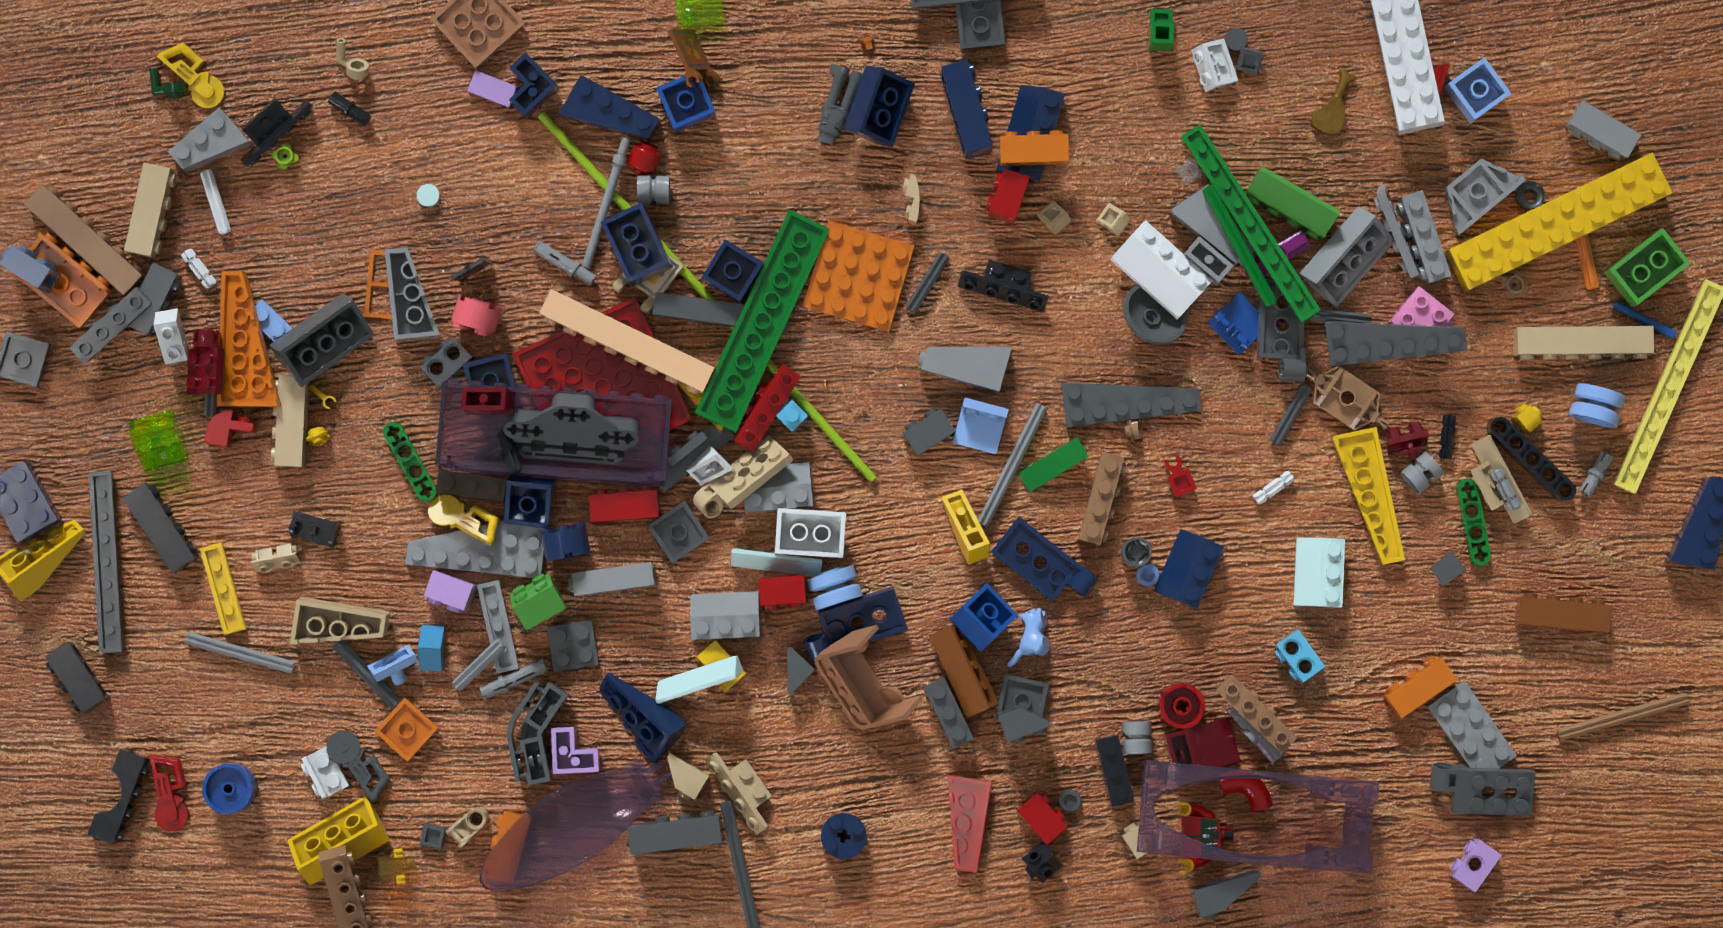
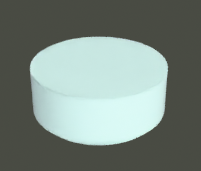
M425 184L418 189L417 199L422 206L433 207L439 202L440 193L434 185Z

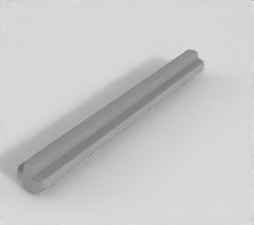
M188 632L185 638L186 644L283 672L293 673L296 663L294 661L196 633Z

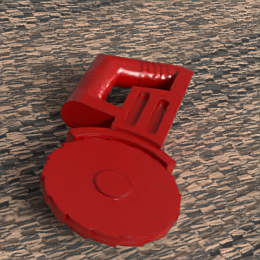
M156 754L150 755L149 759L159 798L156 801L158 805L155 810V820L163 830L177 831L183 828L189 817L188 808L183 802L184 798L174 794V790L187 787L180 759ZM157 764L173 768L176 785H172L170 774L159 772Z

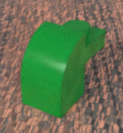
M1150 9L1148 50L1172 51L1174 43L1173 10Z

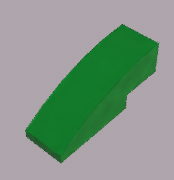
M1078 437L1019 472L1018 475L1030 493L1088 458L1089 455Z

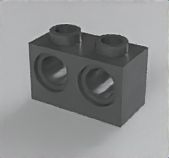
M455 337L451 340L449 338L445 339L439 345L440 350L434 355L430 353L422 361L423 365L420 367L440 389L464 369L463 364L474 360L471 354ZM453 348H458L460 356L455 360H451L449 358V351ZM437 363H441L443 365L442 373L434 375L432 367Z

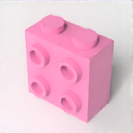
M1418 286L1388 324L1451 326L1454 322L1451 320L1454 313Z

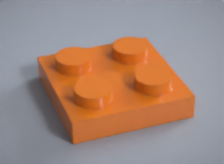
M404 697L374 732L409 762L439 727Z

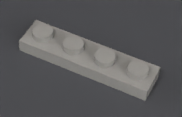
M500 580L479 584L477 589L489 642L492 644L495 640L500 639L506 646L494 659L496 673L520 669Z

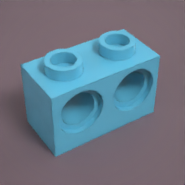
M1299 630L1293 631L1274 645L1277 649L1274 652L1282 663L1285 661L1290 667L1288 673L1294 681L1299 680L1304 683L1325 667ZM1290 641L1294 642L1297 646L1296 652L1292 655L1288 654L1285 649L1286 644ZM1303 660L1308 661L1310 664V669L1307 673H1302L1299 670V664Z

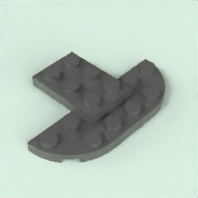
M911 0V9L955 5L960 51L1005 46L1000 0Z

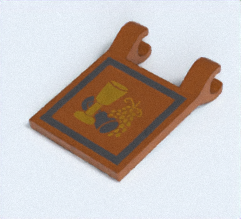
M694 29L668 30L685 68L687 86L695 87L693 83L694 77L697 83L704 82L707 87L713 86L710 81L711 77H713L714 82H720V76L711 69ZM697 70L704 71L703 77L700 73L697 72Z

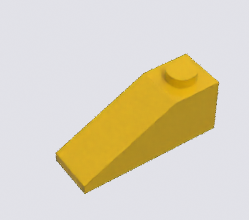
M963 490L943 496L941 500L958 545L968 565L988 558L990 543Z

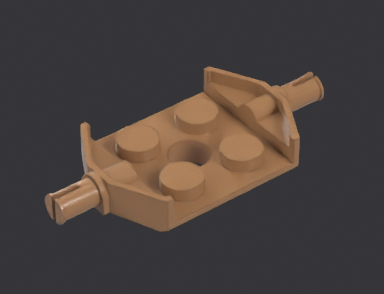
M1339 365L1323 374H1317L1306 367V377L1314 383L1313 405L1316 404L1350 427L1352 431L1370 422L1377 424L1384 430L1388 427L1390 422L1379 415L1380 413H1378L1379 392ZM1348 391L1353 395L1351 404L1342 402L1341 395L1343 392Z

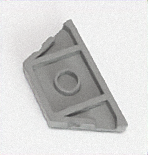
M1480 159L1445 188L1456 234L1459 236L1526 181V179L1512 174L1502 167H1496L1486 160Z

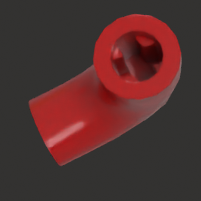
M1231 770L1217 774L1223 796L1238 792L1244 794L1249 801L1252 812L1274 806L1265 783L1255 774L1244 770Z

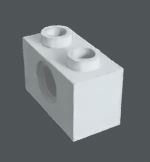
M178 308L155 312L154 328L165 364L188 360L189 345Z

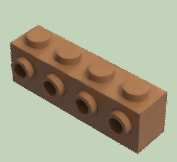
M1101 452L1077 540L1100 546L1101 542H1106L1109 529L1105 527L1107 520H1112L1115 507L1111 505L1113 498H1118L1121 485H1117L1119 476L1123 477L1127 466L1126 463H1123L1125 457Z
M345 845L318 852L320 866L339 928H369V926L373 925L370 913H365L363 906L367 905L364 892L359 893L357 887L361 885L358 872L353 873L351 867L355 865L352 852L347 853Z

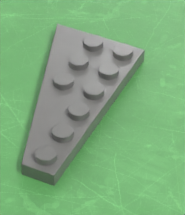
M504 521L498 522L495 539L491 546L461 530L409 541L405 564L535 578L542 574L544 548L540 531L547 529L505 524ZM488 524L482 525L481 533L485 536L487 533Z

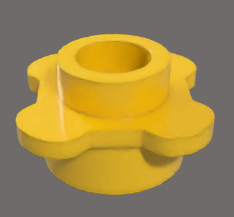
M316 427L307 432L308 437L306 441L309 442L310 446H321L331 437L327 435L328 432L325 431L324 427Z

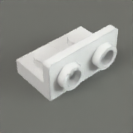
M1224 38L1203 43L1192 49L1193 61L1196 64L1200 82L1205 92L1238 81Z
M327 746L302 758L303 764H301L306 776L310 775L314 782L312 788L317 797L321 796L322 799L350 786L340 765L329 758L326 751Z

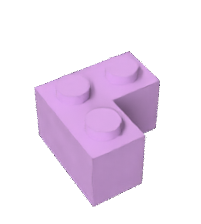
M433 570L424 596L429 597L428 602L441 606L444 603L448 605V610L462 614L463 610H470L477 585Z
M576 727L551 728L553 774L601 771L600 748L577 749Z

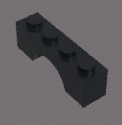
M126 748L119 749L112 771L121 782V798L113 809L107 812L95 813L87 835L110 844H116L119 840H123L126 833V828H124L125 822L131 818L134 812L133 801L135 797H139L143 787L140 784L142 777H146L151 766L148 763L149 757Z

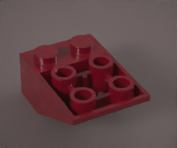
M1229 717L1163 734L1175 779L1241 761Z

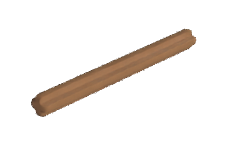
M1687 693L1677 694L1557 729V734L1560 740H1566L1688 705L1690 703Z

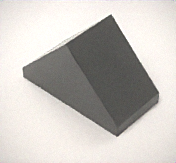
M787 647L788 693H793L815 669L792 647Z

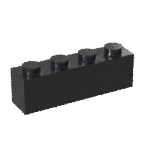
M143 483L124 496L123 500L171 572L177 574L199 559L196 554L199 551L192 541L188 542L184 536L186 531L181 523H176L172 518L174 513L167 503L163 504L160 500L161 493L154 484L151 486L149 483Z

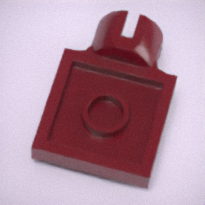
M208 328L194 330V348L189 349L187 360V395L223 394L224 349L219 348L221 343V333L219 330H216V333Z

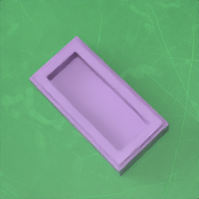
M475 70L467 92L510 108L511 103L509 99L516 93L518 87Z

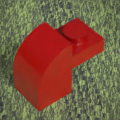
M220 412L209 421L204 443L231 448L234 430L256 434L257 425L251 423L252 419L238 417V421H235L237 412Z

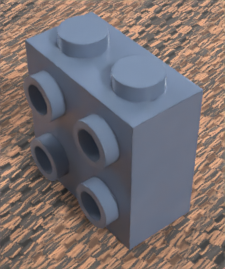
M13 245L10 248H6L1 255L2 261L0 265L36 288L49 293L61 275L55 271L57 266L41 257L36 259L38 254L22 245L19 248Z

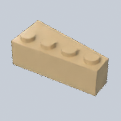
M300 597L296 600L289 645L381 638L388 633L391 612Z

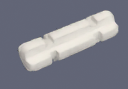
M193 249L186 250L181 255L185 263H189V268L198 280H202L201 284L205 289L212 288L217 283L215 278L209 275L210 272L203 262L196 258L197 255Z
M1289 471L1280 475L1281 478H1276L1266 485L1262 491L1256 492L1253 495L1255 501L1260 505L1267 501L1268 497L1271 498L1284 489L1285 485L1291 484L1294 481V477Z

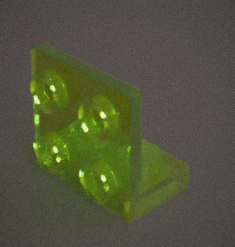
M676 0L679 28L724 24L722 0Z

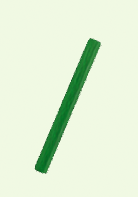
M1214 185L1205 187L1202 190L1261 300L1266 307L1275 304L1277 300L1217 190Z

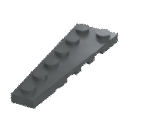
M1345 321L1325 322L1331 366L1467 351L1468 349L1465 327L1354 323Z
M1061 383L1066 428L1202 411L1199 388Z

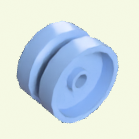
M1578 383L1574 396L1583 402L1571 403L1568 415L1594 425L1618 428L1620 415L1613 410L1624 407L1626 396L1604 387Z
M853 565L820 573L819 576L807 580L811 592L825 591L824 594L815 596L813 599L816 611L863 596L859 584L845 586V582L854 580L857 577Z

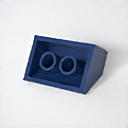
M1180 529L1153 591L1192 609H1197L1224 546Z

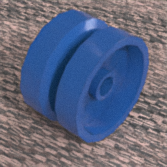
M226 763L214 767L207 773L203 781L202 794L205 802L212 810L221 814H232L246 809L253 803L257 795L258 783L255 775L248 767L239 763ZM227 786H232V792L227 791Z

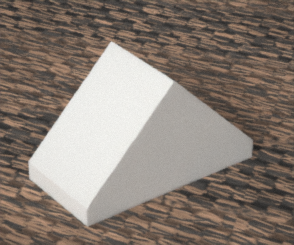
M710 445L686 471L702 486L731 471L732 467Z

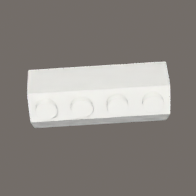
M1146 220L1110 259L1177 320L1213 281Z

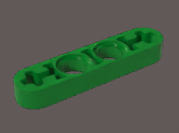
M397 422L388 423L383 430L384 437L416 495L423 501L429 502L434 500L437 496L436 485L407 432ZM392 426L400 429L397 435L401 440L404 437L406 441L398 443L395 447L393 443L397 442L396 438L389 436ZM404 445L411 448V455L408 458H402L399 455V449ZM414 465H419L422 468V474L418 478H413L410 475V469ZM427 477L428 480L424 481L428 488L432 487L431 496H422L421 492L424 489L421 484L416 486L415 482L422 481Z
M1464 479L1457 484L1456 493L1468 555L1474 565L1483 566L1490 561L1491 551L1479 489L1474 480ZM1465 483L1473 487V490L1469 491L1470 498L1475 497L1476 501L1463 503V499H1468L1467 493L1461 490L1462 487H1465ZM1468 505H1474L1477 508V515L1473 518L1468 517L1465 513ZM1473 527H1478L1482 532L1481 538L1478 540L1470 537V530ZM1484 542V546H1479L1481 553L1486 554V557L1482 558V562L1479 559H1475L1474 554L1478 553L1477 546L1472 548V544Z

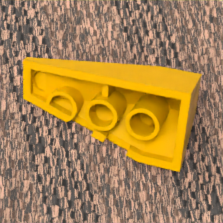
M72 520L49 531L48 536L43 539L37 540L34 538L29 541L30 545L19 550L17 547L10 549L0 556V577L20 601H23L45 583L85 534L84 529L75 520Z

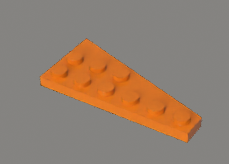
M222 271L219 329L221 343L219 348L224 349L223 394H217V406L281 407L247 273L245 271Z

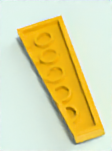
M1377 427L1332 436V441L1381 564L1405 560Z

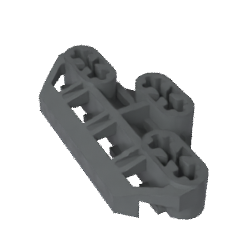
M559 393L553 397L551 407L543 411L514 408V415H505L503 430L506 436L512 438L513 442H516L518 453L523 458L615 465L624 458V452L638 443L640 426L639 422L631 417L601 415L595 410L594 399L588 395Z

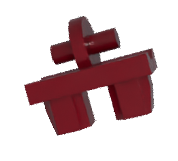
M1419 421L1408 425L1409 434L1402 435L1400 428L1397 426L1389 428L1387 430V452L1399 451L1400 456L1408 455L1410 461L1415 460V453L1422 452V445L1428 444L1429 437L1428 430H1424Z

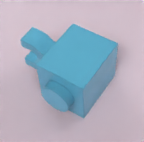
M793 400L788 404L785 402L776 415L792 433L809 418Z

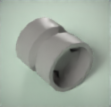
M637 176V203L641 202L643 205H651L655 201L657 205H670V176H656L655 179H652L651 176Z
M1424 452L1415 459V465H1408L1400 474L1416 493L1421 494L1429 487L1430 481L1435 482L1444 472L1439 464L1427 452Z
M1151 721L1122 722V735L1126 736V739L1123 741V754L1152 753V740L1148 738L1152 734Z

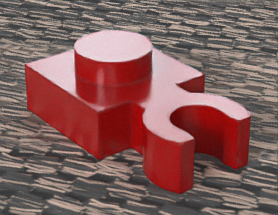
M1179 455L1175 456L1176 466H1170L1168 460L1164 461L1165 468L1172 472V475L1168 476L1167 480L1175 498L1197 489L1189 469H1181L1182 460Z

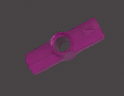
M1301 230L1278 244L1288 260L1311 247ZM1259 257L1254 258L1263 276L1268 274ZM1244 269L1245 274L1247 275L1248 279H1250L1246 270Z

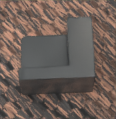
M1452 551L1443 555L1442 559L1430 568L1438 578L1440 586L1446 585L1466 570Z

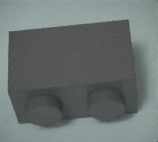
M933 408L923 415L925 419L917 423L914 420L904 427L906 431L903 432V436L917 457L956 432L942 409L936 411Z

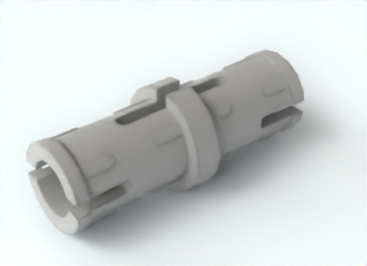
M1600 452L1593 467L1587 471L1588 476L1581 488H1579L1580 493L1590 498L1593 496L1595 489L1600 481L1604 480V474L1614 459L1611 455Z

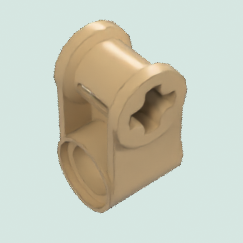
M474 808L457 820L445 832L452 835L459 843L458 847L461 849L488 823L489 814L484 808ZM474 812L482 815L483 821L481 824L473 822L472 815Z

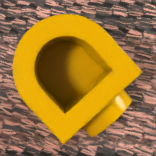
M1525 402L1514 410L1516 414L1512 417V420L1526 434H1530L1543 422L1541 419L1543 415L1540 410L1535 406L1527 405Z

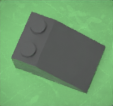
M1253 869L1189 887L1196 914L1205 918V920L1218 917L1219 912L1224 911L1261 877L1260 872Z

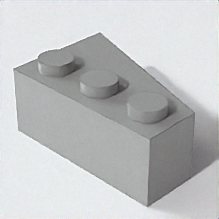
M218 108L171 148L168 153L182 169L190 172L212 163L216 159L231 155L240 149L248 148L253 144L221 108Z

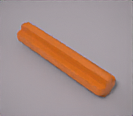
M1587 234L1575 241L1586 289L1594 290L1599 288V282Z

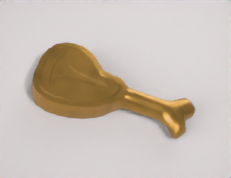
M1345 68L1338 71L1340 80L1334 95L1325 106L1316 109L1311 116L1312 126L1319 132L1327 135H1335L1341 131L1345 120V108L1342 97L1347 85L1357 79L1354 74H1349Z

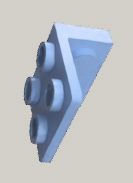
M964 398L953 443L996 454L1009 409Z

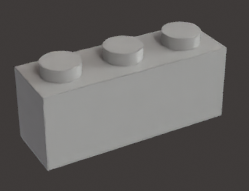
M1584 100L1577 105L1565 125L1571 135L1577 138H1585L1589 141L1588 144L1598 150L1602 148L1608 152L1607 155L1616 161L1627 159L1641 137L1640 133Z

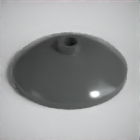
M1139 285L1134 286L1124 298L1123 314L1129 328L1142 340L1152 344L1164 345L1174 342L1184 332L1187 323L1186 311L1177 320Z

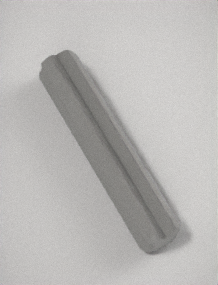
M500 639L490 644L453 680V686L457 690H463L505 649V644Z

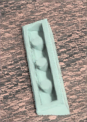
M733 548L731 552V566L812 577L819 576L821 573V559Z
M732 656L660 680L657 684L656 703L660 704L736 679L743 671L739 658Z

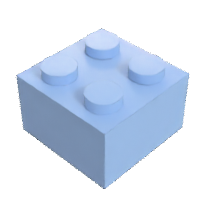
M1485 57L1444 87L1470 124L1512 94Z

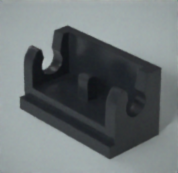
M294 511L288 533L293 537L334 548L341 524Z

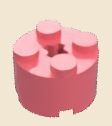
M459 294L451 319L453 327L463 330L470 329L471 327L475 329L474 333L491 336L496 331L502 306H496L492 302L475 297L470 299L466 295Z

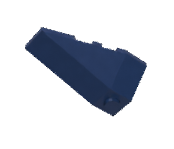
M607 673L599 687L601 693L613 711L620 713L625 721L623 726L626 730L630 729L636 737L635 744L655 764L680 738L687 724L672 709L662 703H656L655 699L611 673Z

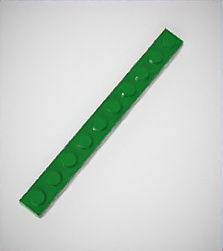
M1199 124L1181 136L1182 140L1211 185H1214L1224 205L1301 324L1319 314L1321 309L1202 126Z

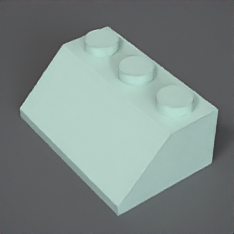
M1296 538L1293 605L1342 607L1345 539Z

